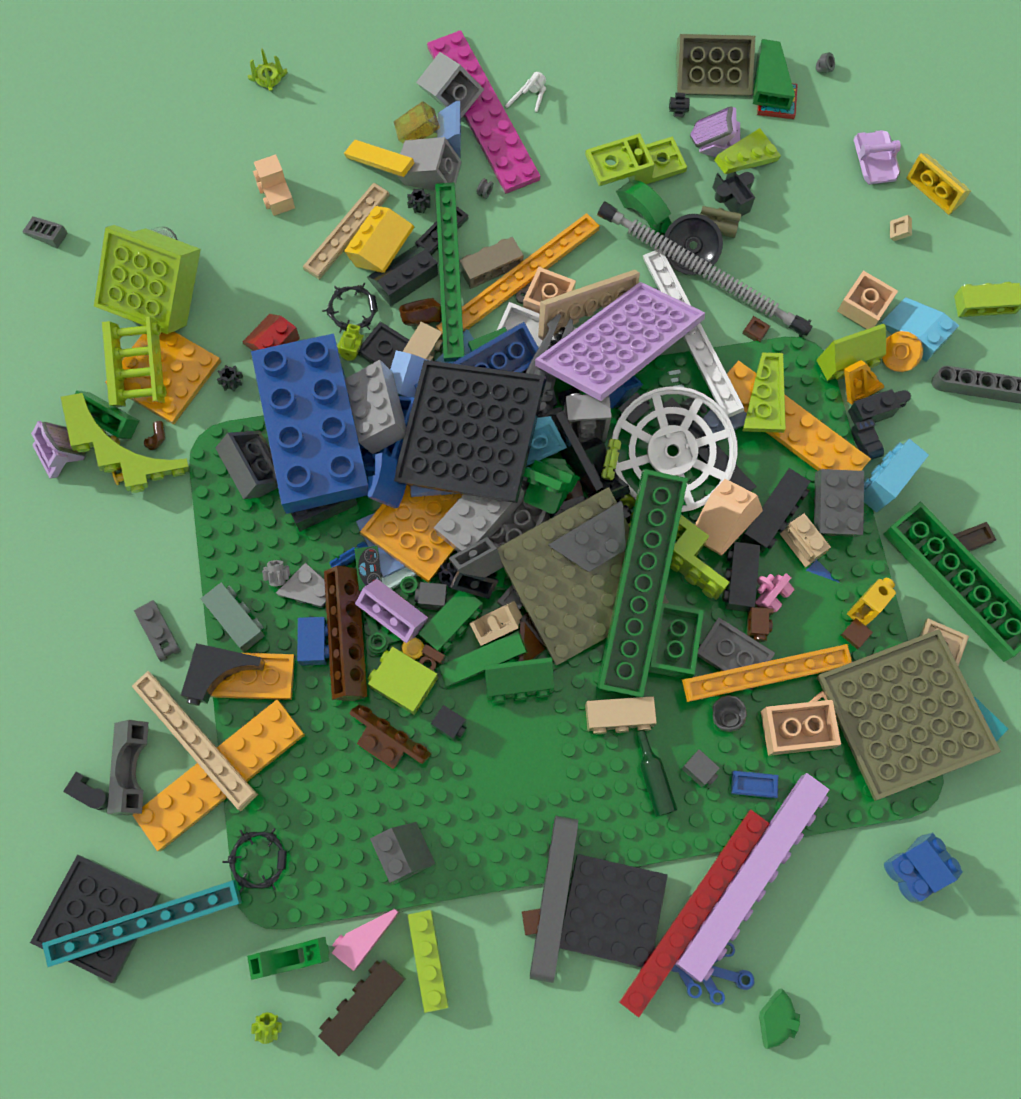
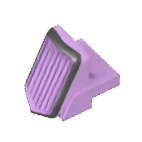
M727 107L701 118L695 123L690 133V138L695 146L699 148L700 153L716 158L719 153L740 141V122L736 121L735 107Z
M37 422L31 433L35 440L33 447L50 479L59 476L66 462L84 460L86 457L85 452L73 451L67 427L49 422Z

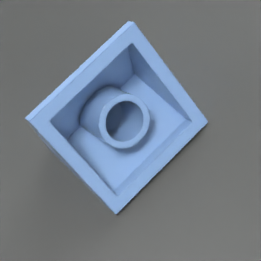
M396 350L390 370L393 372L399 395L415 397L416 388L414 385L418 383L423 362L427 359Z

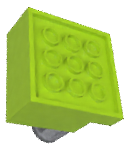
M116 225L105 227L94 307L146 326L145 317L158 320L161 332L165 334L187 326L201 249L178 241L176 234L168 227L160 226L150 230L145 228L134 232Z

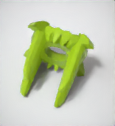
M261 48L263 64L255 67L254 60H250L252 75H248V79L257 82L262 87L268 88L269 91H273V87L281 81V78L288 71L287 68L282 69L280 60L275 55V64L273 62L268 63L265 52ZM268 71L273 72L272 76H269Z

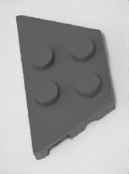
M620 501L549 543L548 546L577 564L580 568L590 572L626 550L622 502Z

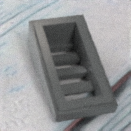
M32 216L22 231L23 234L57 249L67 235L64 226Z

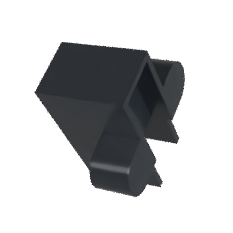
M733 172L727 174L726 180H723L719 173H717L712 187L716 192L715 200L719 203H724L730 212L740 213L741 217L749 213L755 200V196L750 191L755 179L754 175L750 172H744L740 175Z

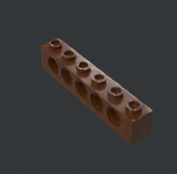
M337 565L324 571L332 700L356 701L367 697L361 608L355 604L360 595L356 568Z

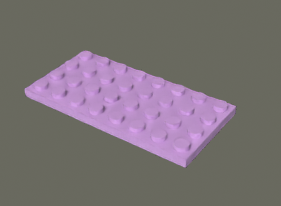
M639 282L535 359V366L602 401L705 319V312Z

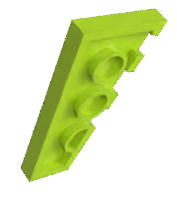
M761 128L719 153L714 161L724 174H729L777 162L781 155Z
M762 353L742 431L784 433L786 426L783 353Z

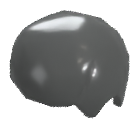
M727 695L720 697L714 703L713 721L720 730L733 732L739 730L745 724L747 717L746 707L738 697Z

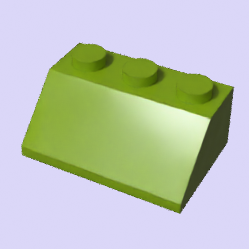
M885 324L832 341L817 359L827 381L834 378L836 380L845 377L844 369L860 360L864 361L870 368L881 363L880 360L886 355Z

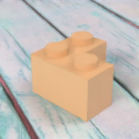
M276 154L255 161L256 170L253 171L260 194L264 193L265 195L263 201L266 209H271L273 216L295 209L292 195Z

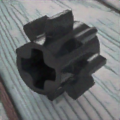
M675 92V97H670L669 112H673L674 117H683V113L689 112L690 98H685L684 93Z
M413 189L411 194H407L408 208H413L414 213H424L426 208L431 207L430 194H425L424 189Z
M225 365V368L221 371L218 370L220 378L217 379L219 385H222L224 391L227 389L235 391L238 386H242L240 379L243 378L242 372H238L236 366L232 368Z
M450 561L449 563L444 562L441 564L442 570L437 572L441 583L448 585V588H451L450 585L458 571Z

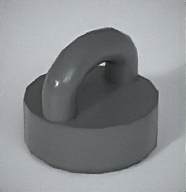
M830 52L822 54L816 63L817 72L828 73L832 72L835 68V58Z

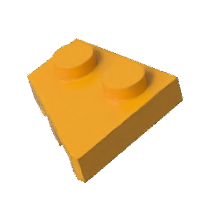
M862 360L844 369L847 402L851 405L855 401L866 398L884 388V384L877 379L875 373Z

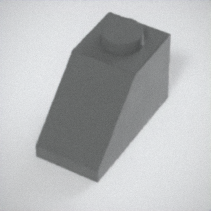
M488 537L449 558L459 573L485 578L503 568L498 549Z

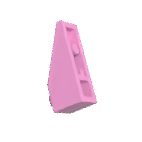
M394 909L346 933L345 936L341 934L332 945L335 948L332 954L353 971L357 970L400 912Z

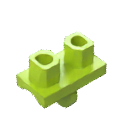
M348 324L347 331L343 332L337 345L339 354L347 361H352L357 357L362 345L364 335L360 334V326Z

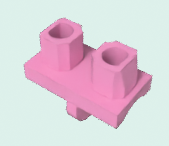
M769 574L767 578L760 576L757 579L760 585L757 591L761 595L755 601V605L757 607L774 609V612H777L782 606V603L776 598L777 595L780 594L783 598H787L794 591V588L789 583L791 577L788 574H784V576L778 574L775 577Z

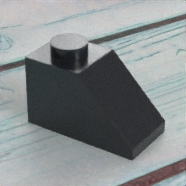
M457 571L450 587L451 589L489 599L498 583V579L494 573L484 578Z

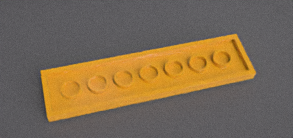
M738 360L727 373V376L744 407V412L747 413L756 373ZM784 394L786 430L784 433H766L817 471L821 469L862 471L871 458Z
M276 700L217 748L248 782L305 736V734L281 702ZM197 763L142 807L141 814H133V817L155 849L161 852L227 799V796Z

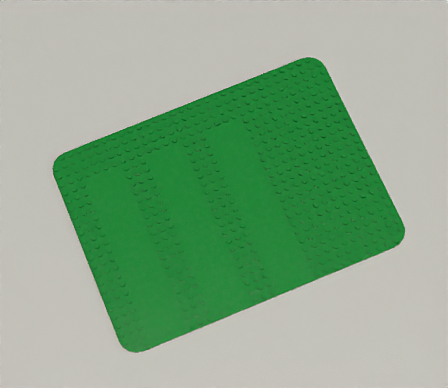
M785 336L765 339L760 342L752 341L713 347L726 374L738 360L757 374L762 353H783L784 394L855 446L838 381L836 378L827 381L817 362V359L824 350L815 342L802 337ZM690 351L659 355L634 375L643 384L637 391L639 395L654 389L682 384L685 388L701 392L715 401ZM680 370L681 372L680 374L669 375V371ZM556 378L553 387L558 403L553 409L562 408L557 397L558 393L574 388L559 378ZM678 378V381L672 382L671 379ZM578 389V391H579L580 394H582V395H588V394H586V393H584L583 391H581V390ZM679 394L661 395L662 404L672 397L678 404L689 398V396ZM652 398L649 399V402H650L649 406H650L651 408L649 409V411H648L644 416H642V417L634 424V426H637V424H638L645 416H647V415L650 414L651 412L655 411ZM705 404L703 405L706 407L707 412L701 413L700 409L697 412V415L700 416L702 419L711 410ZM621 406L614 409L610 408L611 421L606 442H604L606 450H609V440L612 439L613 431L620 418L616 412ZM264 415L229 420L210 426L198 436L191 448L189 471L202 597L221 582L226 588L230 585L238 595L235 597V600L239 604L243 601L251 611L248 613V616L252 620L257 618L264 627L261 630L264 637L247 651L243 652L203 603L207 645L239 653L295 655L292 700L213 697L218 746L276 700L281 702L305 734L299 741L247 782L258 795L242 811H239L228 798L224 800L229 856L236 842L242 837L240 830H242L243 834L246 832L271 833L273 828H276L274 834L277 835L283 849L287 851L286 870L281 872L278 880L274 883L276 890L272 886L269 888L245 887L242 892H239L242 903L238 904V908L250 922L265 929H290L542 884L545 880L555 816L578 819L570 878H572L577 854L638 867L721 852L749 810L754 811L770 823L799 778L806 773L830 790L826 794L829 798L822 808L818 807L814 812L816 818L809 827L805 826L802 830L803 837L912 818L928 811L939 798L944 784L943 775L874 801L838 721L841 745L836 748L768 756L761 711L765 707L810 702L823 691L817 676L825 672L754 687L752 690L744 689L687 702L682 682L683 678L648 672L643 697H654L656 724L654 727H651V730L645 732L652 751L662 760L677 806V811L659 817L655 816L640 768L642 750L637 736L638 729L629 728V732L625 733L606 730L607 733L593 734V731L587 730L585 708L587 701L639 698L638 696L597 687L607 637L559 665H555L552 660L554 692L550 693V696L539 698L536 694L528 695V698L524 700H515V697L506 698L505 702L493 703V700H488L485 671L455 685L446 687L439 666L436 664L434 672L437 673L438 679L416 714L413 715L372 690L368 685V677L373 669L377 670L381 665L380 659L383 653L376 654L369 650L367 639L371 633L368 623L363 617L364 610L361 609L367 697L356 701L332 700L329 658H327V665L300 666L297 661L298 618L325 617L327 621L326 605L323 608H319L309 603H301L294 599L279 597L276 592L283 585L271 586L269 585V580L264 581L263 567H267L269 561L281 560L284 566H289L290 579L306 563L324 579V571L332 568L330 561L335 558L339 559L341 554L353 547L356 548L359 543L365 542L356 521L375 513L382 503L368 498V495L355 498L356 506L299 532L291 513L286 514L283 509L278 488L259 498L243 499L215 447L227 433L261 431L270 447ZM657 417L649 421L642 430L653 436L660 429ZM743 426L737 428L735 431L737 440L736 465L757 486L752 493L758 496L761 506H764L790 468L811 482L807 487L810 491L803 501L799 499L796 503L799 508L793 517L788 515L786 518L787 526L804 513L814 525L815 472L817 470L768 433L742 431ZM622 428L618 436V440L621 441L620 450L617 451L619 452L618 463L630 460L629 443L632 434ZM637 438L635 445L636 458L647 455L648 443ZM728 438L716 441V444L729 457ZM670 445L667 448V453L674 457L678 454V449L676 446ZM561 451L557 452L556 455L546 458L562 459ZM650 463L639 466L641 471L644 469L656 471ZM691 467L684 473L685 478H688L687 484L689 485L697 480L703 471ZM633 468L621 471L629 486L637 493L640 479L635 474ZM709 475L701 485L691 490L694 502L710 494L717 487L720 480ZM581 484L583 496L585 498L591 497L598 493V491H594L586 494ZM864 503L863 535L858 537L823 536L831 548L817 561L831 573L832 579L836 581L806 571L813 563L805 567L782 538L780 532H777L774 536L777 541L771 550L766 548L763 554L760 553L758 578L760 576L767 578L769 574H772L774 577L778 574L781 576L788 574L791 577L789 583L794 588L792 594L787 598H783L780 594L777 595L776 598L782 603V606L769 618L773 622L772 632L767 636V641L759 642L775 653L771 660L847 644L851 660L854 662L908 641L896 594L885 608L866 625L873 633L858 650L841 636L853 621L847 613L878 579H891L873 509ZM705 505L694 510L681 512V515L695 525ZM634 506L630 509L631 513L634 512ZM747 529L736 539L735 542L745 543L741 539L747 531ZM704 546L696 556L722 577L725 575L726 568L729 569V561H726L727 550L721 556ZM455 550V551L451 554V556H453V555H455V554H457V553H459V552H457V551ZM356 561L349 564L348 566L344 565V567L357 569ZM672 569L669 570L665 589V596L669 602L667 604L704 610L699 647L718 618H721L747 635L748 612L725 609V602H722L723 593L717 600L709 598L702 592L703 589L699 586L690 584L679 571L675 572ZM438 574L430 581V583L443 584ZM420 576L415 577L418 589H420V582L428 583ZM509 578L504 579V584L512 585ZM408 584L405 588L407 590H412L414 586L412 584ZM447 585L446 603L459 590L448 588ZM399 586L398 588L394 589L393 591H394L395 593H397L398 595H400V593H401L402 590H401V587ZM507 589L493 591L489 599L474 595L483 605L481 610L483 613L480 617L501 607L497 603ZM756 589V600H757V598H758L761 594H760V593L757 591V589ZM415 593L409 595L407 602L415 608H419L418 602H415ZM524 606L520 609L522 617L527 613ZM422 609L428 617L423 628L439 610ZM366 613V617H368V618H371V617H372V616H370L368 613ZM375 620L378 630H380L382 624ZM471 620L467 625L468 629L461 637L456 636L453 639V645L446 653L441 652L445 655L446 659L443 664L517 631L520 632V623L518 624V629L481 646L470 625L473 622ZM381 640L374 642L375 646H381L382 644ZM400 640L389 644L387 651L394 647L403 653L402 645L404 641ZM545 649L535 659L551 658V656ZM421 656L420 658L416 659L415 661L420 662V659H421L423 656ZM697 656L695 675L693 677L721 672ZM516 657V658H514V659H512V660H510V661H507V662H505V663L518 662V661H519V657ZM425 662L424 666L430 669L432 663ZM727 695L738 697L744 703L747 713L745 724L739 730L733 732L720 730L713 721L714 703L720 697ZM821 697L818 701H825V699ZM359 704L370 708L373 714L379 718L386 719L392 727L405 732L414 742L424 745L427 751L431 753V756L421 764L407 753H404L398 765L392 769L357 745L367 726L349 714L351 709ZM443 705L466 719L465 726L467 729L460 739L457 737L455 741H452L432 728L431 722ZM698 750H701L719 767V770L716 772L718 777L710 786L707 783L703 787L699 786L681 769ZM732 771L778 775V798L731 794ZM417 822L436 864L393 885L386 876L370 838L390 828ZM256 836L251 838L254 843L253 845H251L250 841H247L237 848L236 856H242V859L236 860L235 870L241 877L247 873L245 878L248 882L260 884L264 882L263 875L267 879L273 877L278 872L277 857L279 848L275 843L268 847L270 842L267 838ZM231 871L232 880H235L233 873Z

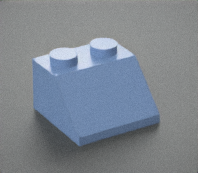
M455 101L438 112V120L434 121V133H437V137L434 138L445 137L459 158H461L460 101Z

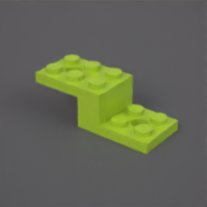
M639 133L585 151L586 158L599 186L629 178V181L637 180L649 184L687 171V165L673 136L645 145ZM658 157H663V158H665L667 161H665V162H660V161L657 160V158H658ZM612 160L615 161L616 164L608 165L606 161Z
M681 515L676 536L678 541L674 545L670 569L675 572L679 571L690 584H696L703 589L702 592L707 597L717 600L729 584V581L696 557L703 549L709 535Z

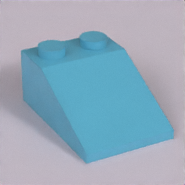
M907 297L880 323V325L885 324L886 330L891 334L905 331L916 335L922 342V359L925 362L935 354L959 327L945 313Z
M551 416L537 418L526 466L534 463L535 460L539 461L567 448Z

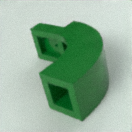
M630 180L616 191L624 208L637 210L646 219L651 230L656 231L655 234L658 232L660 233L659 237L661 235L665 236L667 229L672 224L669 218L671 212L662 198L650 186L641 181Z
M326 937L247 956L251 980L330 961Z

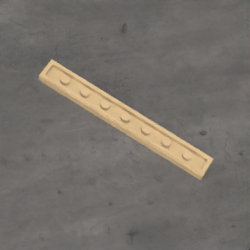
M147 671L132 685L133 689L239 811H242L258 795L151 672Z

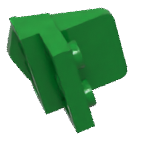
M535 460L532 468L526 467L524 476L528 477L527 482H529V486L524 496V502L548 513L555 514L559 511L568 493L572 492L580 476H577L566 464H548Z

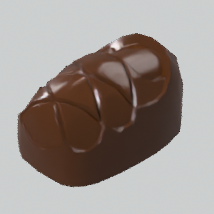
M434 298L406 303L399 307L401 320L407 326H419L420 322L428 325L434 321H442L441 304Z

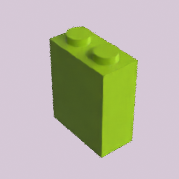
M392 647L390 651L386 650L380 659L382 663L377 670L373 669L370 673L368 685L372 690L415 715L436 683L438 675Z

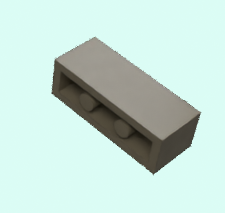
M512 236L508 239H502L490 247H484L475 254L464 256L460 260V271L470 289L509 272L523 261L524 255Z

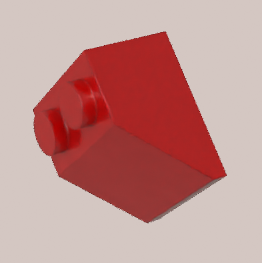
M268 314L242 342L249 349L255 351L296 342L300 337L297 328L284 317Z

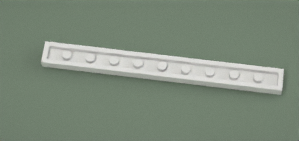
M657 249L643 255V260L659 291L691 306L666 256L662 254L663 250L661 253ZM699 323L685 334L683 338L716 403L729 418L743 412L744 407L702 325Z

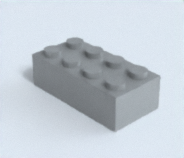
M378 360L345 378L359 443L370 453L374 454L403 439L406 432V424L393 372L381 360Z
M521 488L518 503L463 494L436 524L434 529L439 537L457 552H461L486 537L490 539L524 501V489Z

